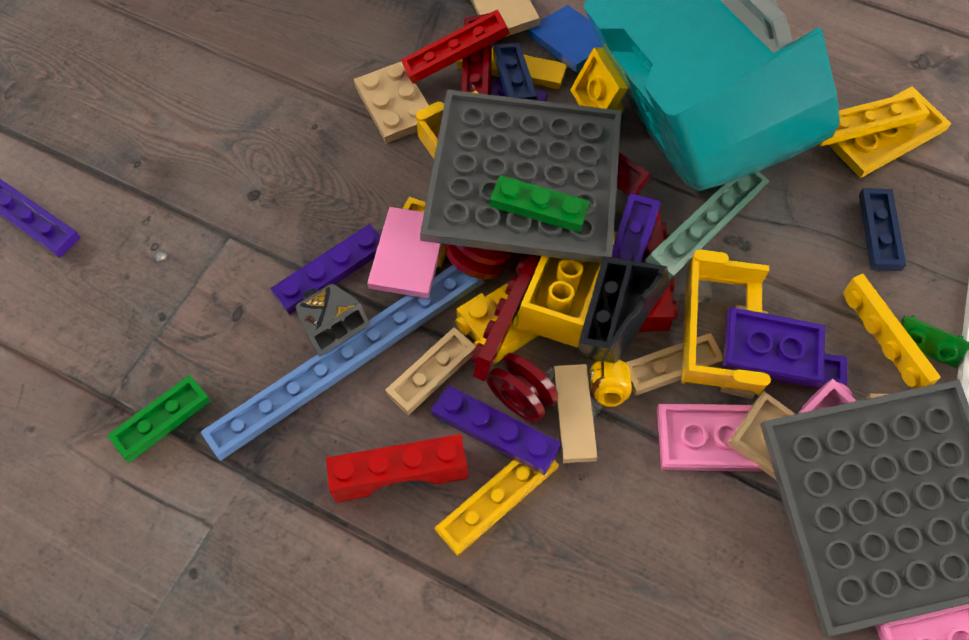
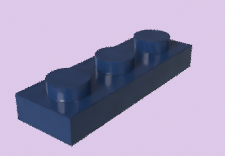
M520 43L493 45V57L505 97L537 100V94Z
M863 188L859 194L870 268L871 270L902 271L906 266L893 189Z

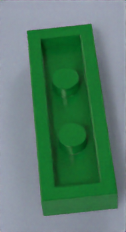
M499 175L490 198V207L579 233L581 232L590 204L589 200Z
M188 375L106 436L124 460L130 463L209 404L211 400L192 376Z

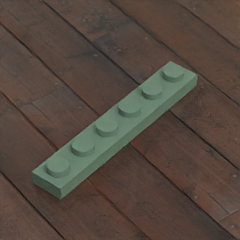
M758 171L725 183L663 241L645 261L650 264L667 266L670 281L692 259L694 252L702 249L770 181Z

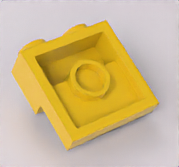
M594 47L570 91L579 106L620 110L623 112L624 107L620 101L628 90V86L603 47Z
M508 283L486 297L481 293L456 309L457 319L455 322L463 335H470L474 340L473 344L475 346L478 343L485 344L487 339L483 338L488 322L490 320L496 322L498 317L494 313L501 297L507 299L509 296L505 294ZM520 309L493 365L499 362L507 353H513L539 336L517 328Z

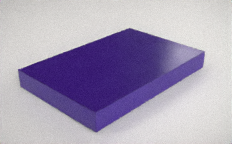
M729 307L726 314L722 369L762 372L770 375L771 379L820 388L824 384L825 325Z

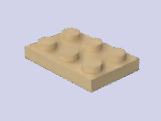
M402 61L354 79L355 87L386 144L417 132L416 112L429 105L417 84H412Z

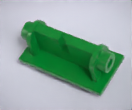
M904 315L900 322L924 355L956 368L969 350V342L963 340V336H956L932 327V325L917 320L914 315L911 317Z

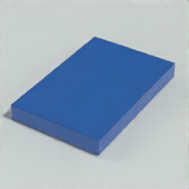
M569 5L540 20L539 26L527 29V35L575 72L583 68L594 47H601L590 20Z

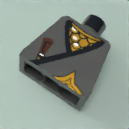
M334 284L328 285L320 291L317 289L308 290L304 294L303 301L295 307L305 333L319 357L371 325L361 303Z

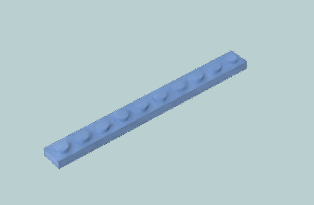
M454 265L450 266L434 277L429 299L406 295L370 319L371 325L319 357L317 354L202 430L201 434L220 461L484 284V280L470 277L459 271Z

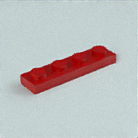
M497 9L401 59L409 79L414 84L509 35L510 32Z

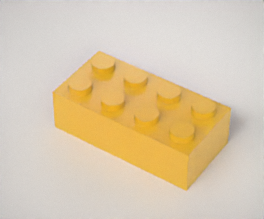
M614 231V235H613V245H614V242H615V239H616V236H617V233H618V232H615V231ZM541 256L521 303L517 328L578 348L601 263Z

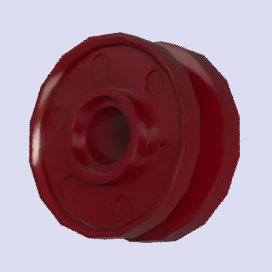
M446 245V254L450 262L459 271L470 277L482 280L501 276L513 252Z
M507 353L500 360L501 369H492L486 378V382L495 396L512 412L527 421L539 422L545 414L544 407H551L558 400L557 390L549 378L530 361L517 354Z

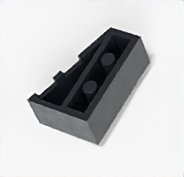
M603 256L579 339V346L584 359L616 363L669 286L667 266Z

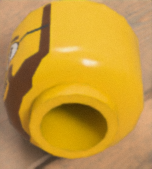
M618 360L616 363L605 361L594 363L589 371L591 397L607 407L618 406L627 400L632 392L630 367L621 360Z

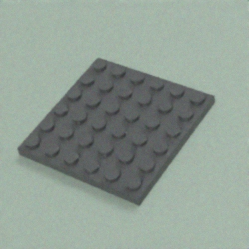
M447 90L421 226L420 241L601 263L603 256L612 257L622 111ZM499 175L589 200L590 204L581 232H575L490 207V198Z
M960 379L766 420L760 423L823 636H834L969 604V404Z

